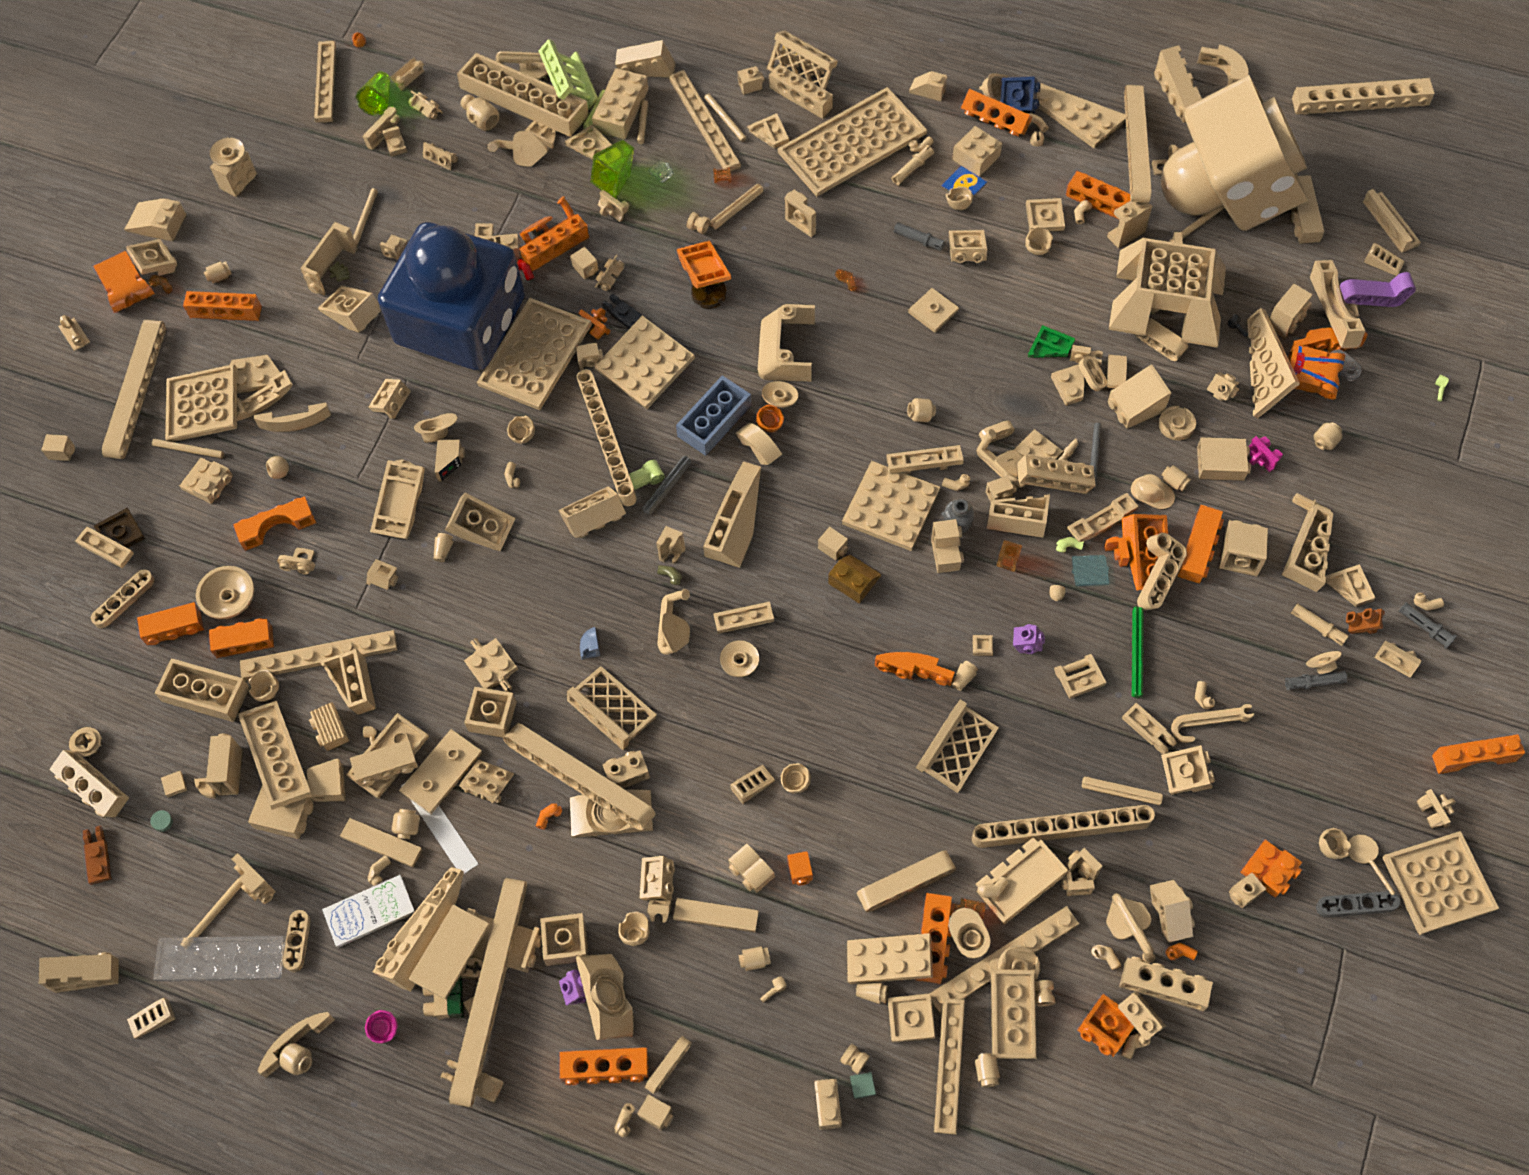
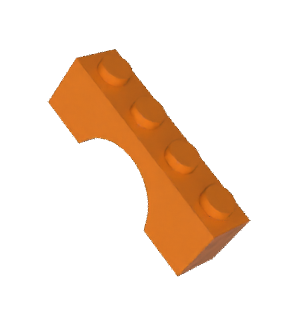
M304 496L284 505H278L266 512H260L248 519H242L238 523L233 524L240 544L246 551L262 545L265 534L275 525L291 524L300 530L315 524L316 521L310 505Z
M1519 734L1439 747L1432 757L1438 774L1459 771L1470 765L1482 762H1496L1497 765L1517 762L1525 754Z

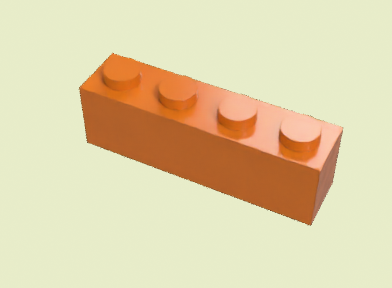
M1200 505L1186 547L1187 554L1177 577L1200 584L1202 578L1207 577L1210 568L1207 567V562L1212 561L1215 552L1211 549L1218 542L1219 535L1216 533L1217 530H1221L1224 519H1221L1223 511Z

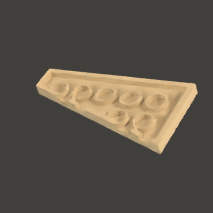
M1041 84V90L1037 92L1039 109L1092 148L1098 146L1126 122L1125 114L1047 85Z
M1259 308L1247 319L1248 337L1251 339L1249 353L1252 354L1250 373L1251 386L1254 387L1252 402L1255 403V410H1253V416L1257 419L1300 384L1273 325L1263 308Z

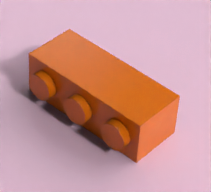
M195 602L137 617L140 638L146 645H156L161 641L175 640L180 636L193 635L204 630L201 611Z
M259 618L252 622H238L235 625L218 626L215 629L209 630L210 650L216 658L274 647L273 630L267 619Z

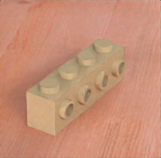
M1025 454L1017 463L1019 483L1082 494H1087L1095 486L1094 466L1086 465L1085 463L1056 460L1050 457H1038L1033 454Z

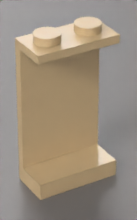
M334 222L300 268L309 290L313 293L326 294L320 279L342 249L352 254H355L357 251L350 228Z
M468 908V913L490 924L472 955L473 958L484 960L494 919L479 915L476 910ZM517 926L508 968L528 973L530 967L533 968L536 961V955H534L536 948H539L542 943V933L538 927L532 930Z

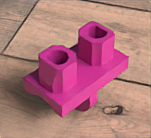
M1257 436L1254 437L1249 445V455L1252 457L1249 462L1251 465L1258 463L1269 472L1273 471L1283 454L1277 449L1272 452L1268 449L1271 443L1266 436L1260 439Z

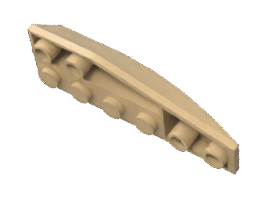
M747 462L742 463L726 493L703 546L705 557L735 567H741L754 533L761 473L760 466Z
M451 867L444 874L443 878L396 934L394 939L389 942L384 955L377 961L373 973L397 987L411 992L415 983L411 982L409 977L452 905L456 904L464 871Z

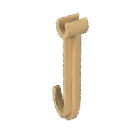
M1245 704L1241 708L1178 716L1171 725L1172 735L1182 743L1194 742L1195 738L1193 736H1182L1179 733L1181 728L1239 720L1248 722L1254 714H1245V712H1249L1252 705Z

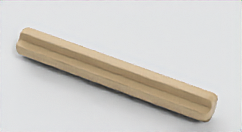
M756 184L710 221V226L713 229L719 228L763 193V187L760 184Z
M1084 777L1082 780V788L1155 805H1161L1163 795L1161 793Z

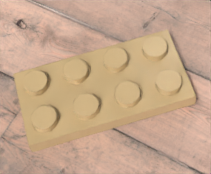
M928 933L848 940V983L859 984L933 978L931 935Z

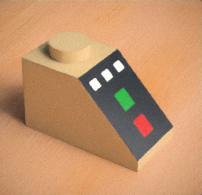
M460 440L437 441L435 475L438 481H443L462 465V458H465V447H462Z

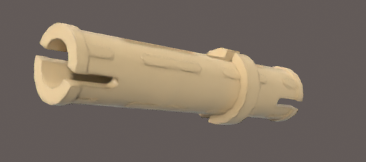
M927 145L922 151L915 154L912 160L891 177L894 184L900 185L918 167L923 166L924 162L934 154L933 149Z
M1299 603L1291 612V614L1321 632L1322 636L1329 637L1340 646L1349 637L1334 627L1333 623L1329 624Z

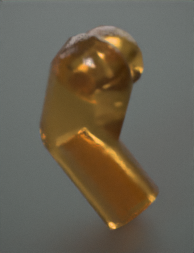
M838 269L835 272L836 278L846 283L849 291L857 289L851 272Z

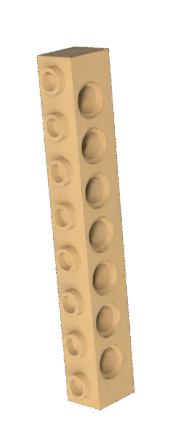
M1430 78L1296 87L1292 101L1296 115L1429 105L1434 96V91Z

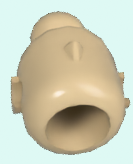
M465 95L462 98L461 106L466 110L467 118L471 123L483 131H489L496 126L499 120V112L486 99L482 97L474 98L472 95Z

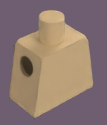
M339 759L307 769L306 781L312 795L310 798L313 801H346L343 764Z

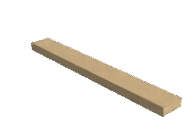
M682 70L669 75L670 82L724 172L728 173L740 168L741 163L685 71Z

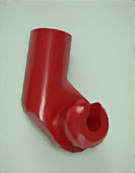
M520 259L517 262L519 271L522 269L526 281L534 279L535 277L530 265L523 259Z

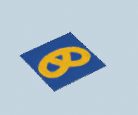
M960 166L941 186L949 191L951 188L967 187L974 196L987 182L963 166Z

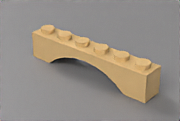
M1333 260L1315 261L1310 279L1341 348L1360 347L1365 329L1360 318L1351 316L1343 303L1339 288L1338 271Z

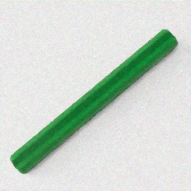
M1134 607L1132 611V697L1141 698L1143 696L1144 609L1142 607Z

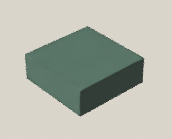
M871 1072L850 1076L854 1099L876 1095Z

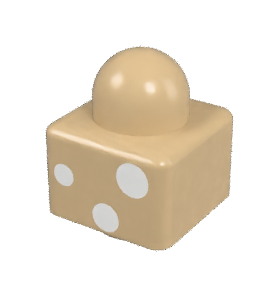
M1250 75L1186 108L1184 118L1194 142L1172 154L1166 162L1161 175L1163 195L1174 209L1187 215H1203L1224 206L1236 226L1243 231H1247L1308 201L1297 175L1298 172L1307 169V165L1293 132L1275 96L1263 101Z

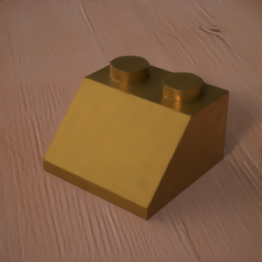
M848 555L840 559L829 572L828 584L860 604L879 580L881 574L854 556Z

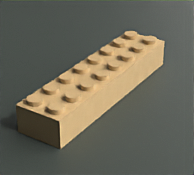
M475 53L457 73L461 89L533 121L540 122L544 126H548L569 137L573 135L589 115L586 100L569 94L562 100L558 98L554 86L478 53Z

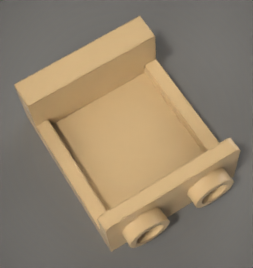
M1129 201L1114 211V215L1120 220L1119 226L1108 232L1107 237L1117 248H1120L1146 231L1152 205L1150 203Z

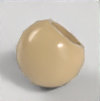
M273 456L266 462V469L271 478L281 479L287 475L289 464L283 457Z

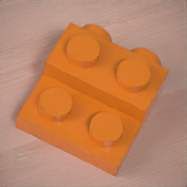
M1264 840L1240 873L1245 876L1253 873L1266 888L1265 891L1276 898L1279 893L1284 895L1291 886L1287 883L1290 878L1296 879L1302 869L1299 866L1302 862L1286 850L1282 852L1270 842Z
M1102 994L1078 1028V1031L1085 1041H1092L1098 1045L1101 1053L1114 1057L1134 1026L1118 1008L1119 1005Z

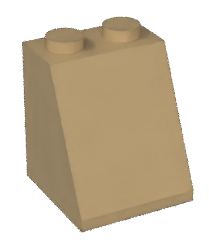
M1150 365L1110 392L1108 404L1116 412L1119 422L1123 423L1127 429L1162 414L1167 407L1171 392L1154 366Z
M1229 520L1225 529L1219 569L1258 576L1267 557L1268 528L1257 524H1246L1238 520Z

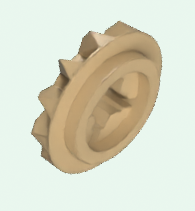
M84 727L77 730L71 736L69 748L71 751H76L82 757L90 758V755L97 753V749L101 746L102 737L96 729ZM85 737L91 741L88 743L87 748L82 745L85 743Z

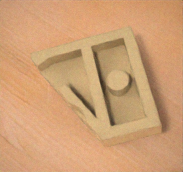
M778 114L748 126L750 133L774 149L790 142Z
M536 120L525 130L533 132L544 145L550 148L554 147L556 130L544 126V124Z
M1079 364L1051 374V378L1066 406L1083 400L1084 375L1079 368Z
M1360 564L1325 576V583L1355 607L1375 601L1373 591Z

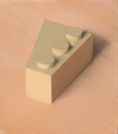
M109 952L99 953L98 955L40 958L39 984L54 993L118 984L119 959Z

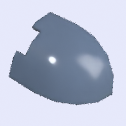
M596 627L587 630L580 639L581 660L600 656Z

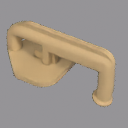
M500 51L496 55V62L501 64L503 62L519 63L520 72L540 80L548 75L540 53Z
M528 131L517 132L514 135L513 141L497 139L488 144V150L491 152L497 151L498 148L513 149V159L516 164L521 166H533L549 150L548 146L544 145L533 132Z
M989 429L977 448V455L1001 478L1008 476L1017 488L1024 487L1026 484L1019 483L1017 463L1023 456L1017 451L1009 450L996 457L987 448L992 439L997 437L996 432L993 429Z
M687 589L668 594L662 600L657 644L660 652L664 655L675 653L689 643L690 627L684 619L672 614L674 601L689 599L690 592Z
M1118 893L1114 894L1106 920L1112 935L1119 940H1125L1134 935L1144 952L1142 955L1144 962H1154L1155 954L1153 948L1143 932L1151 924L1150 914L1142 903L1125 899Z

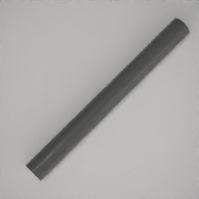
M1095 423L1093 430L1090 465L1094 466L1095 486L1091 490L1096 489L1101 435L1100 423Z

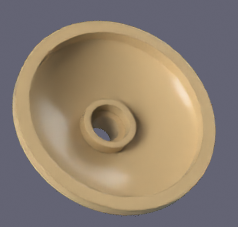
M235 566L216 568L207 573L198 584L196 590L197 604L209 617L215 619L235 617L245 611L252 602L254 583L249 574L241 568Z

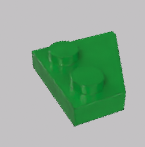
M1042 325L1028 353V357H1068L1075 343V338Z

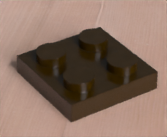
M128 507L93 525L96 532L126 548L145 539Z

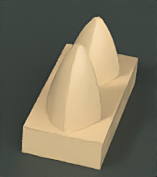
M1384 641L1374 657L1410 678L1422 661L1417 658L1414 651L1405 652L1398 648L1395 643Z

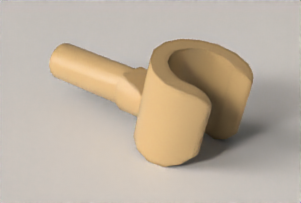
M365 726L363 728V737L370 738V744H372L377 732L372 726Z
M781 976L772 981L774 988L760 998L763 1003L776 992L785 990L786 983Z

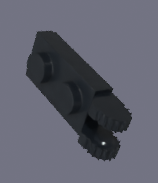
M613 293L609 296V299L616 305L615 308L607 301L602 302L603 308L628 329L643 316Z

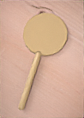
M1356 835L1350 838L1349 842L1352 846L1348 851L1349 857L1358 863H1370L1390 894L1394 895V890L1374 863L1378 855L1376 842L1366 835Z

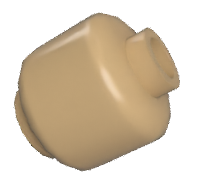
M915 398L908 404L907 413L914 422H929L932 416L934 417L936 414V407L930 399Z
M1333 422L1324 423L1314 434L1315 445L1321 450L1334 449L1343 438L1342 429Z
M400 809L399 812L394 814L392 831L398 834V838L410 839L411 835L418 833L420 816L416 814V811Z
M298 1043L287 1045L281 1050L279 1055L281 1068L293 1075H300L308 1071L312 1064L310 1050Z

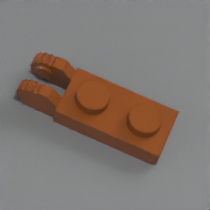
M101 825L95 827L97 842L92 843L89 829L83 830L87 877L90 885L111 880L108 847Z

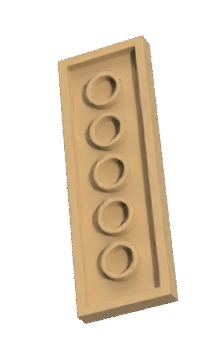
M277 701L238 713L271 809L274 810L312 796Z

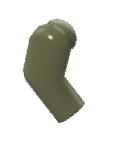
M658 566L657 574L669 576L671 578L670 583L673 585L681 583L682 575L675 567Z

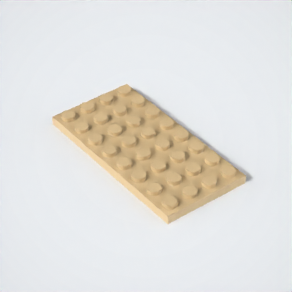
M886 87L779 147L778 153L815 196L818 197L909 145L910 141L923 137L927 134V129Z

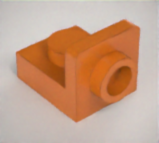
M1111 537L1107 539L1104 546L1105 551L1114 550L1115 560L1119 561V566H1127L1130 555L1126 538Z

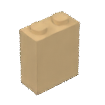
M1200 438L1197 446L1199 479L1244 481L1251 470V464L1247 460L1250 450L1249 446H1246V439Z
M224 733L218 734V736H211L206 783L217 795H238L242 748L231 735Z
M262 785L248 823L254 829L299 839L301 834L305 832L307 817L313 811V801L310 797L272 810Z

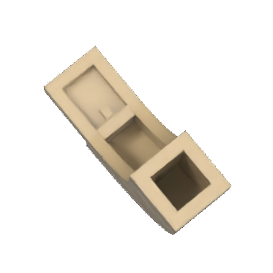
M1219 45L1218 50L1201 47L1198 64L1215 66L1222 69L1228 76V85L1248 75V67L1245 60L1235 50L1223 45Z

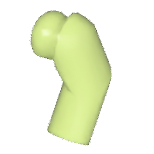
M1072 537L1058 540L1056 550L1062 553L1066 552L1067 547L1082 550L1084 541L1078 542L1076 538Z

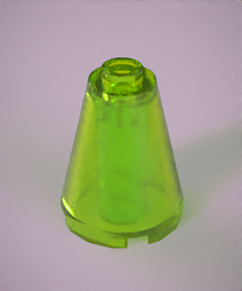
M383 71L376 72L357 91L355 99H357V105L363 112L373 116L374 114L383 115L384 111L389 107L391 78L387 73Z

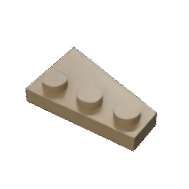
M593 124L565 141L566 146L607 168L622 160V155Z

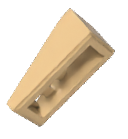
M1373 243L1364 261L1366 264L1396 276L1405 262L1376 243Z
M761 765L733 782L730 787L741 803L744 804L772 784L775 779ZM762 772L763 775L767 778V780L763 781L762 778L759 776V773ZM754 777L760 782L759 785L754 782ZM749 781L754 788L750 789L746 783ZM741 786L747 790L746 793L742 791Z
M162 998L127 1020L134 1039H137L176 1018L169 1000ZM162 1009L164 1015L160 1016L158 1010ZM152 1013L155 1014L157 1020L153 1021L151 1016ZM146 1016L149 1022V1025L147 1026L143 1019ZM138 1020L142 1027L139 1031L135 1023Z

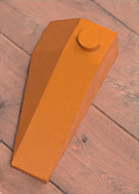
M1132 514L1122 518L1123 537L1126 538L1130 555L1129 563L1136 590L1142 591L1158 559L1155 554L1148 550L1147 540L1149 537L1160 533L1168 534L1167 515Z

